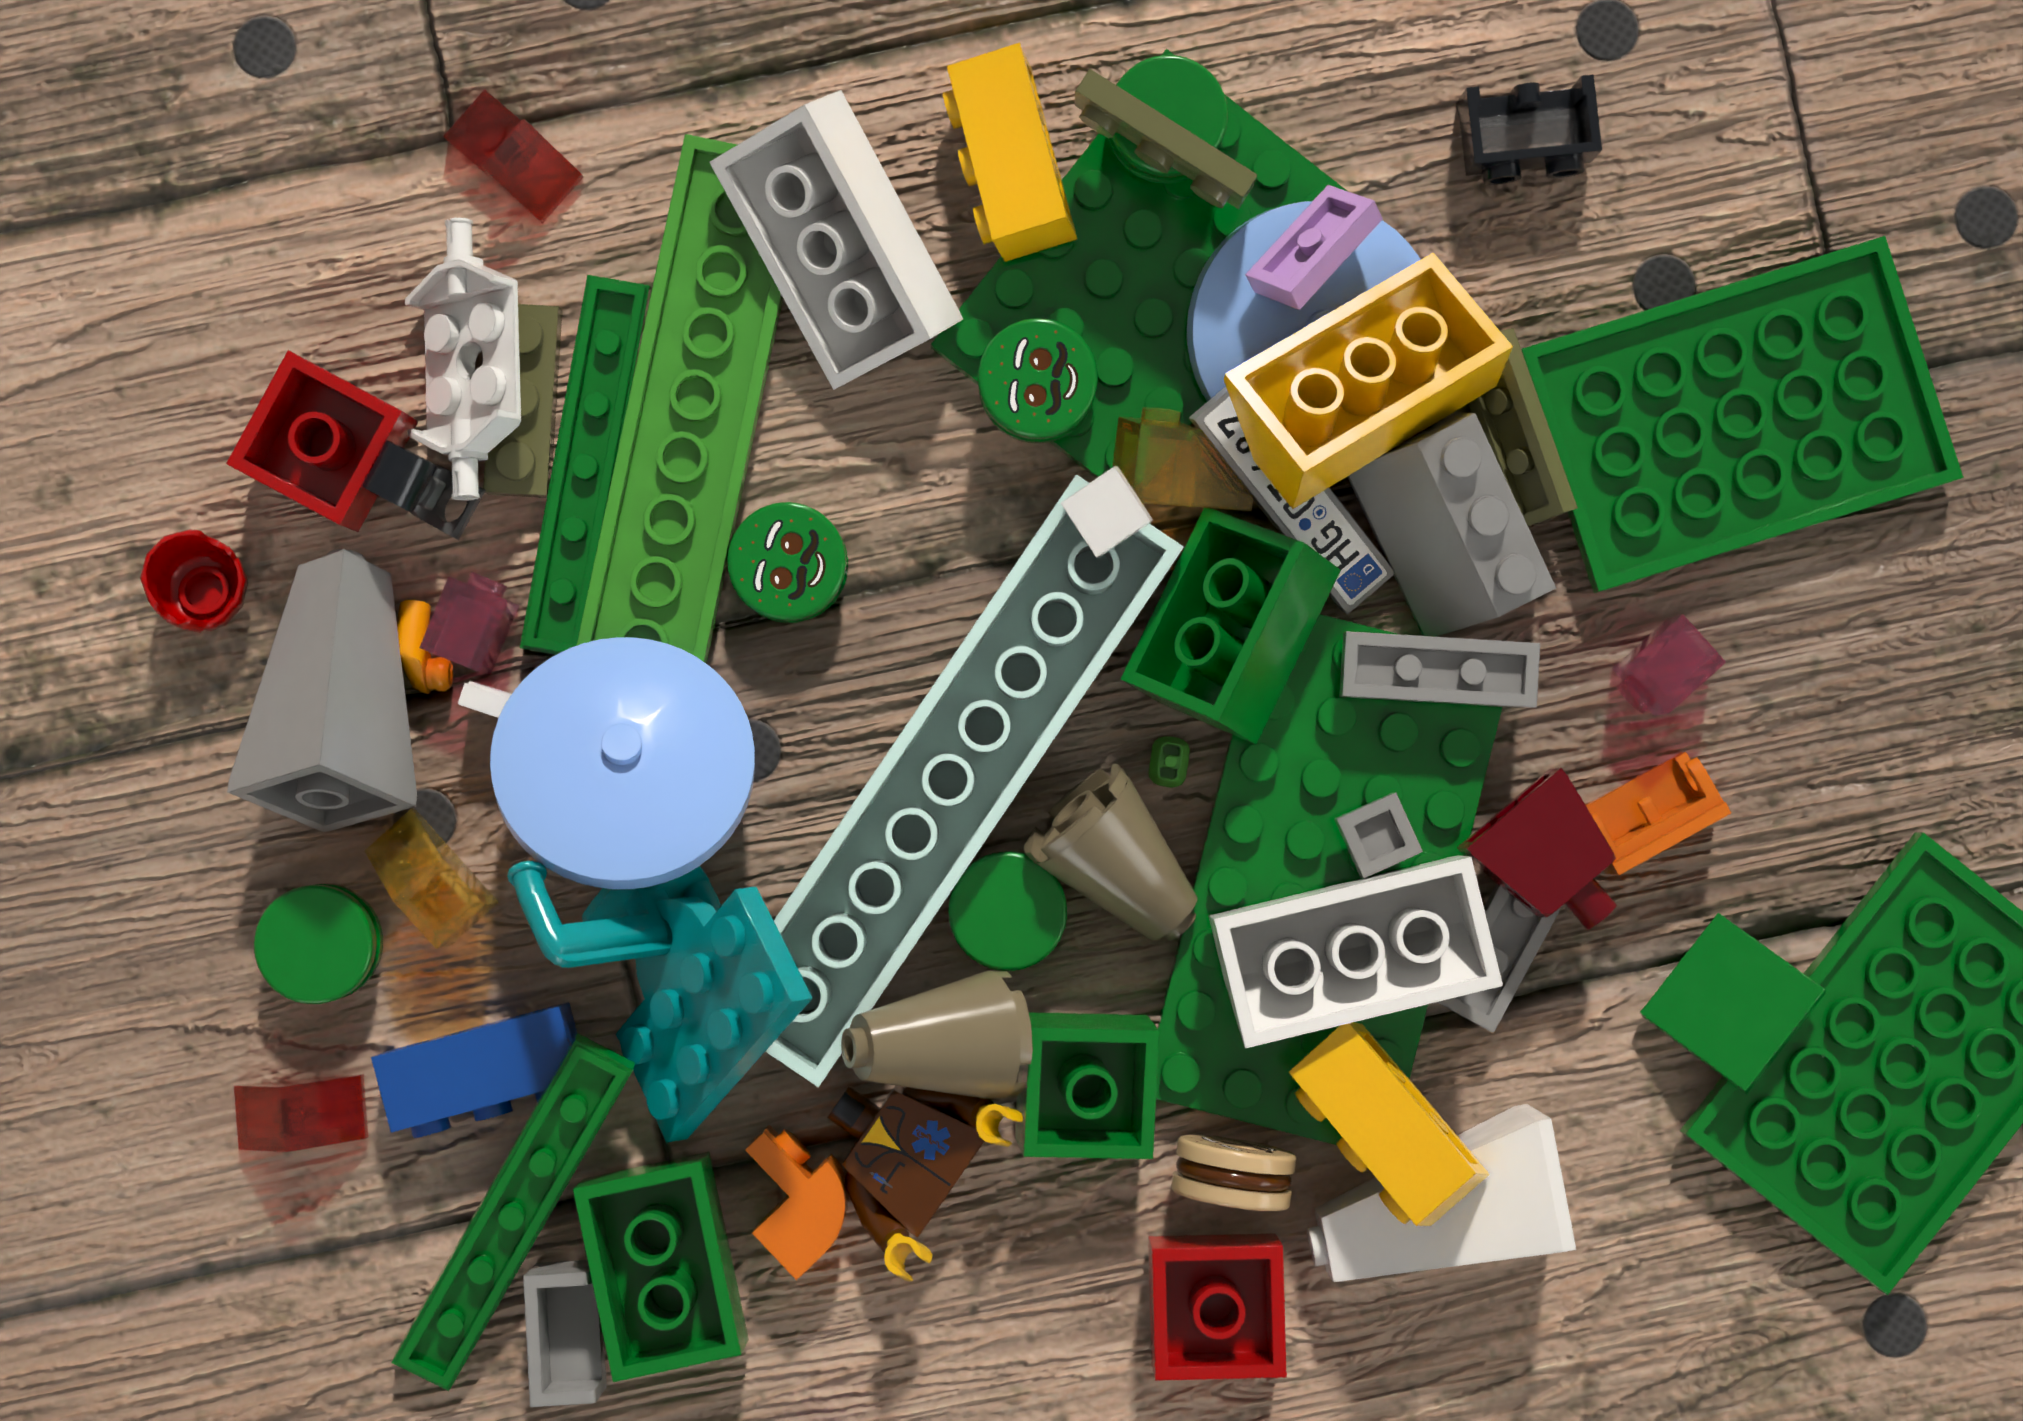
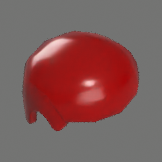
M193 529L164 536L146 554L140 576L147 600L155 612L167 623L183 630L201 633L204 630L213 631L227 625L243 607L248 586V579L242 563L229 546L209 537L202 531Z

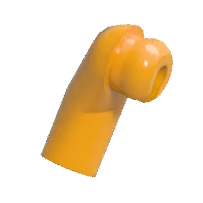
M405 600L399 604L397 622L402 668L412 687L425 694H429L431 690L444 692L452 686L453 665L446 657H431L427 646L431 606L419 600Z

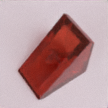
M364 1074L239 1084L234 1086L239 1150L290 1152L369 1137Z

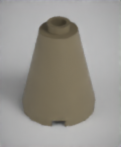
M1112 764L1110 777L1101 768L1063 796L1048 811L1054 821L1045 835L1037 827L1030 833L1024 845V851L1035 864L1148 939L1154 941L1165 936L1167 940H1173L1183 934L1194 922L1196 913L1193 911V908L1197 903L1198 897L1130 777L1118 764Z
M985 971L857 1014L852 1019L850 1028L845 1029L842 1034L841 1050L844 1063L848 1068H853L856 1076L862 1081L997 1101L1014 1099L1023 1091L1027 1082H1016L1019 1066L1031 1064L1033 1052L1032 1028L1026 1000L1021 990H1009L1004 981L1012 978V976L1007 971Z

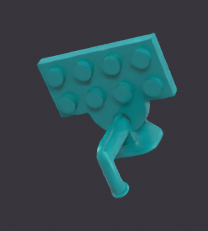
M536 861L519 862L513 865L507 873L508 881L515 888L521 909L542 954L553 964L572 968L635 959L636 974L644 1000L617 1031L616 1036L621 1044L623 1056L635 1062L633 1072L644 1093L648 1109L656 1119L666 1143L688 1139L813 999L756 886L735 889L721 906L707 874L700 865L681 877L650 887L636 889L602 888L583 912V922L562 924L544 884L547 870L542 863Z

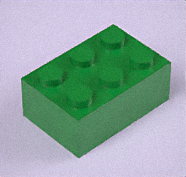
M1205 506L1124 670L1121 680L1165 706L1257 744L1341 570L1304 542Z
M710 1152L584 1178L573 1188L613 1382L742 1355L749 1338Z

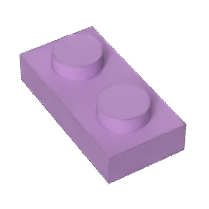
M1327 185L1245 274L1254 292L1300 310L1383 220L1375 201Z

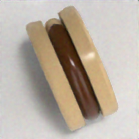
M1183 1135L1178 1139L1176 1155L1179 1156L1176 1162L1178 1171L1173 1172L1171 1188L1175 1193L1193 1200L1238 1209L1283 1211L1289 1208L1292 1191L1288 1190L1292 1182L1290 1174L1295 1173L1296 1156L1292 1152L1266 1144L1218 1136Z

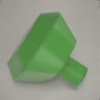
M1163 736L1155 740L1152 746L1148 772L1151 781L1156 785L1170 788L1182 785L1187 775L1190 754L1189 745L1184 740L1171 736Z

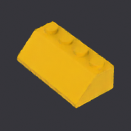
M1431 253L1225 373L1224 383L1254 462L1289 506L1294 509L1495 388L1513 346L1438 257Z

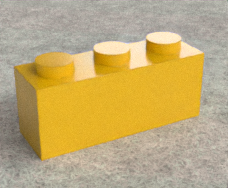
M1020 42L948 65L947 70L952 90L943 92V99L953 129L963 127L967 147L958 149V157L968 186L978 184L983 204L973 207V214L983 244L994 242L1004 262L1077 240L1032 68Z
M1352 1022L1340 1025L1289 1071L1290 1075L1300 1085V1088L1295 1092L1299 1102L1319 1122H1322L1325 1118L1329 1120L1342 1136L1336 1143L1341 1153L1358 1171L1363 1173L1369 1169L1385 1188L1379 1193L1380 1199L1388 1210L1403 1224H1407L1411 1220L1416 1226H1432L1490 1175L1363 1024Z

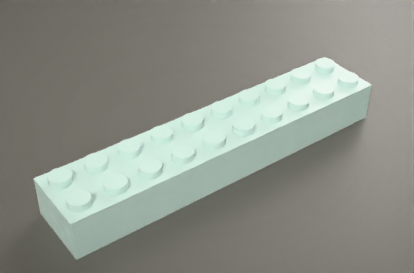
M1077 474L774 919L813 999L765 1052L818 1088L842 1054L841 1040L844 1030L850 1028L855 1015L873 1008L1184 548V546L1151 524H1148L1101 557L1096 558L1061 505V502L1089 484V482Z

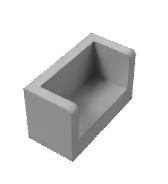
M588 1260L536 1263L523 1276L530 1407L596 1403L607 1387L605 1346Z

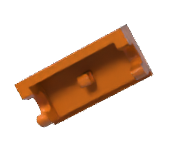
M1686 752L1673 756L1586 804L1590 814L1615 854L1616 859L1603 870L1605 874L1611 875L1623 874L1731 814L1728 805L1721 798L1703 764L1697 757L1691 760Z

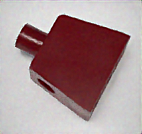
M1562 768L1547 770L1457 847L1463 856L1472 857L1475 866L1536 916L1547 918L1565 904L1586 930H1589L1604 920L1617 906L1594 879L1616 859L1615 854L1570 778Z

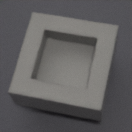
M1390 793L1334 819L1360 878L1371 876L1423 852L1397 793Z

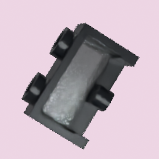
M1594 74L1580 76L1571 89L1540 92L1539 83L1531 82L1519 84L1512 89L1509 95L1480 98L1479 86L1469 87L1465 89L1456 103L1460 119L1466 176L1482 174L1483 183L1487 185L1517 181L1522 178L1521 170L1545 168L1546 177L1548 178L1575 176L1585 171L1584 163H1591L1602 151Z

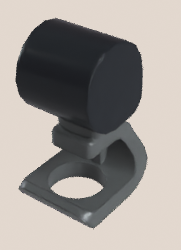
M385 440L377 460L361 484L367 490L409 511L417 518L457 540L463 534L486 491L479 487L480 498L467 501L460 517L452 522H447L445 508L452 495V471L434 464L388 440Z

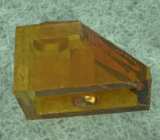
M1143 407L1141 418L1118 417L1113 467H1119L1142 503L1252 511L1253 497L1202 429L1180 422L1181 412Z

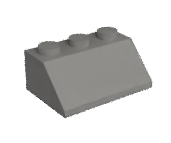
M1455 412L1347 476L1381 550L1395 573L1394 577L1422 636L1437 637L1498 618L1556 589L1475 413Z

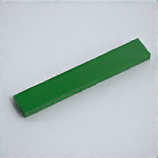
M587 275L520 649L557 655L577 646L652 288L649 285Z
M579 1033L576 1034L395 1352L392 1364L447 1391L451 1389L633 1072L635 1062Z

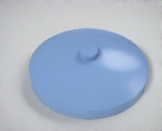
M1313 201L1293 203L1271 209L1240 225L1221 242L1204 265L1193 290L1188 310L1187 346L1195 379L1206 401L1208 402L1226 386L1224 383L1225 373L1421 260L1418 254L1394 228L1382 220L1309 301L1298 310L1255 293L1245 274Z
M634 637L599 639L569 648L539 665L518 685L506 702L493 733L490 751V770L497 805L505 824L521 847L536 861L542 863L547 869L580 884L606 889H636L662 884L683 876L711 858L726 843L740 823L749 803L754 781L755 748L750 723L741 702L732 688L713 668L698 657L667 643Z

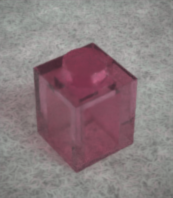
M471 572L467 583L448 577L419 648L477 672L491 675L519 604L503 598L507 588L506 585Z
M1682 614L1665 620L1612 669L1622 679V682L1617 685L1622 696L1640 713L1644 714L1649 709L1655 716L1669 714L1721 668L1726 661Z

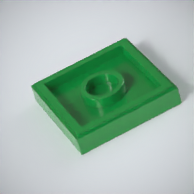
M1717 913L1640 1011V1014L1745 1094H1748L1824 997L1826 990L1723 915Z

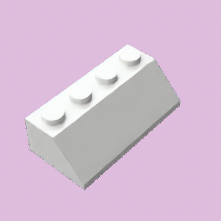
M841 90L804 104L709 162L833 390L926 342L963 320L958 307Z
M1457 855L1209 915L1223 978L1245 1048L1503 986L1472 857Z

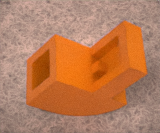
M768 1125L750 1142L745 1151L778 1184L787 1196L758 1222L752 1234L797 1280L826 1253L836 1240L846 1217L849 1194L844 1185L845 1174L832 1153L812 1170L805 1163L811 1157V1154L801 1141L786 1128L778 1134Z

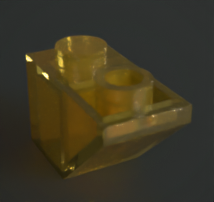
M411 808L364 851L392 901L436 949L454 944L499 903L415 808Z

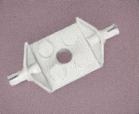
M450 218V220H445L447 256L444 257V263L437 265L405 298L406 306L424 310L425 400L427 430L409 429L408 436L441 454L448 455V460L452 462L451 498L469 501L480 498L478 462L488 460V453L513 432L521 422L518 282L509 276L484 266L483 259L473 257L472 220L467 218ZM482 350V366L475 370L476 359Z

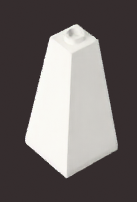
M1528 1104L1514 1106L1457 1135L1490 1175L1432 1226H1416L1411 1220L1407 1224L1400 1222L1380 1199L1379 1193L1385 1188L1376 1177L1314 1208L1318 1226L1307 1228L1314 1266L1325 1265L1326 1272L1332 1281L1340 1282L1576 1250L1551 1118Z

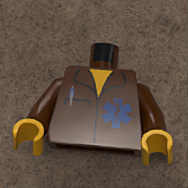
M896 1085L881 1107H878L848 1086L827 1118L858 1139L842 1164L847 1170L844 1185L861 1225L885 1253V1265L890 1272L906 1281H913L912 1276L906 1272L904 1266L906 1257L913 1251L920 1259L927 1263L931 1262L933 1255L930 1249L910 1238L909 1232L917 1238L920 1236L984 1142L1005 1147L1012 1145L1011 1141L1001 1137L999 1123L1003 1117L1022 1122L1023 1115L1019 1110L994 1104L990 1099Z

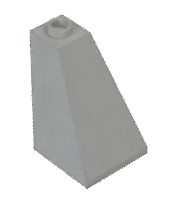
M346 549L333 550L326 556L298 565L233 765L227 793L324 833L416 807L417 801L391 573L366 561L362 554Z

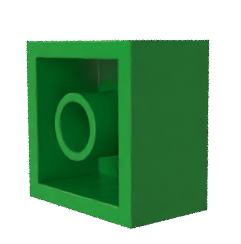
M1029 1012L1033 1052L1031 1064L1019 1066L1018 1082H1027L1023 1091L1017 1096L1016 1109L1023 1115V1121H1016L1015 1139L1023 1156L1153 1159L1160 1031L1147 1015Z

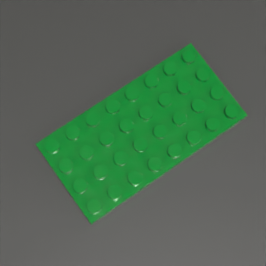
M1320 614L1257 744L1233 734L1230 736L1192 887L1198 897L1197 903L1193 908L1196 918L1191 926L1180 935L1157 1025L1160 1033L1156 1099L1337 1145L1336 1143L1342 1136L1327 1118L1319 1122L1302 1106L1295 1095L1300 1085L1290 1075L1289 1071L1339 1026L1245 1048L1223 978L1209 915L1362 879L1334 819L1390 793H1397L1423 852L1371 876L1462 855L1457 847L1471 836L1503 707L1339 697L1343 633L1346 631L1383 634L1396 633ZM1428 1004L1357 1021L1356 1023L1365 1026L1410 1079Z

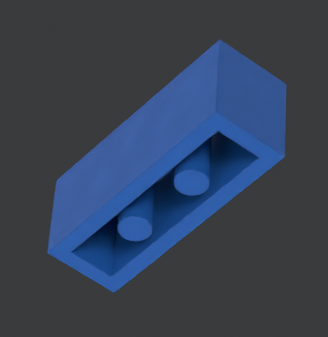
M566 1002L385 1051L371 1057L391 1133L411 1128L413 1138H419L451 1128L449 1117L473 1111L476 1122L512 1112L513 1108L510 1100L535 1094L538 1103L577 1034L570 1003Z

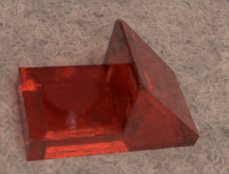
M485 89L443 136L450 145L542 224L584 177L525 119L521 121Z

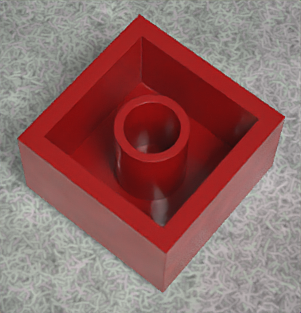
M288 350L226 464L329 520L359 532L378 497L375 493L362 487L361 484L377 460L385 440L404 448L410 438L408 430L415 429L419 421Z
M1276 1233L1148 1236L1151 1365L1155 1381L1287 1378L1283 1244Z

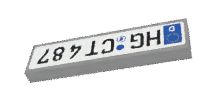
M1226 386L1189 417L1194 426L1205 434L1277 531L1282 535L1306 543L1341 570L1329 596L1342 612L1349 614L1395 574L1388 562L1330 488H1327L1294 509L1289 506L1254 462Z

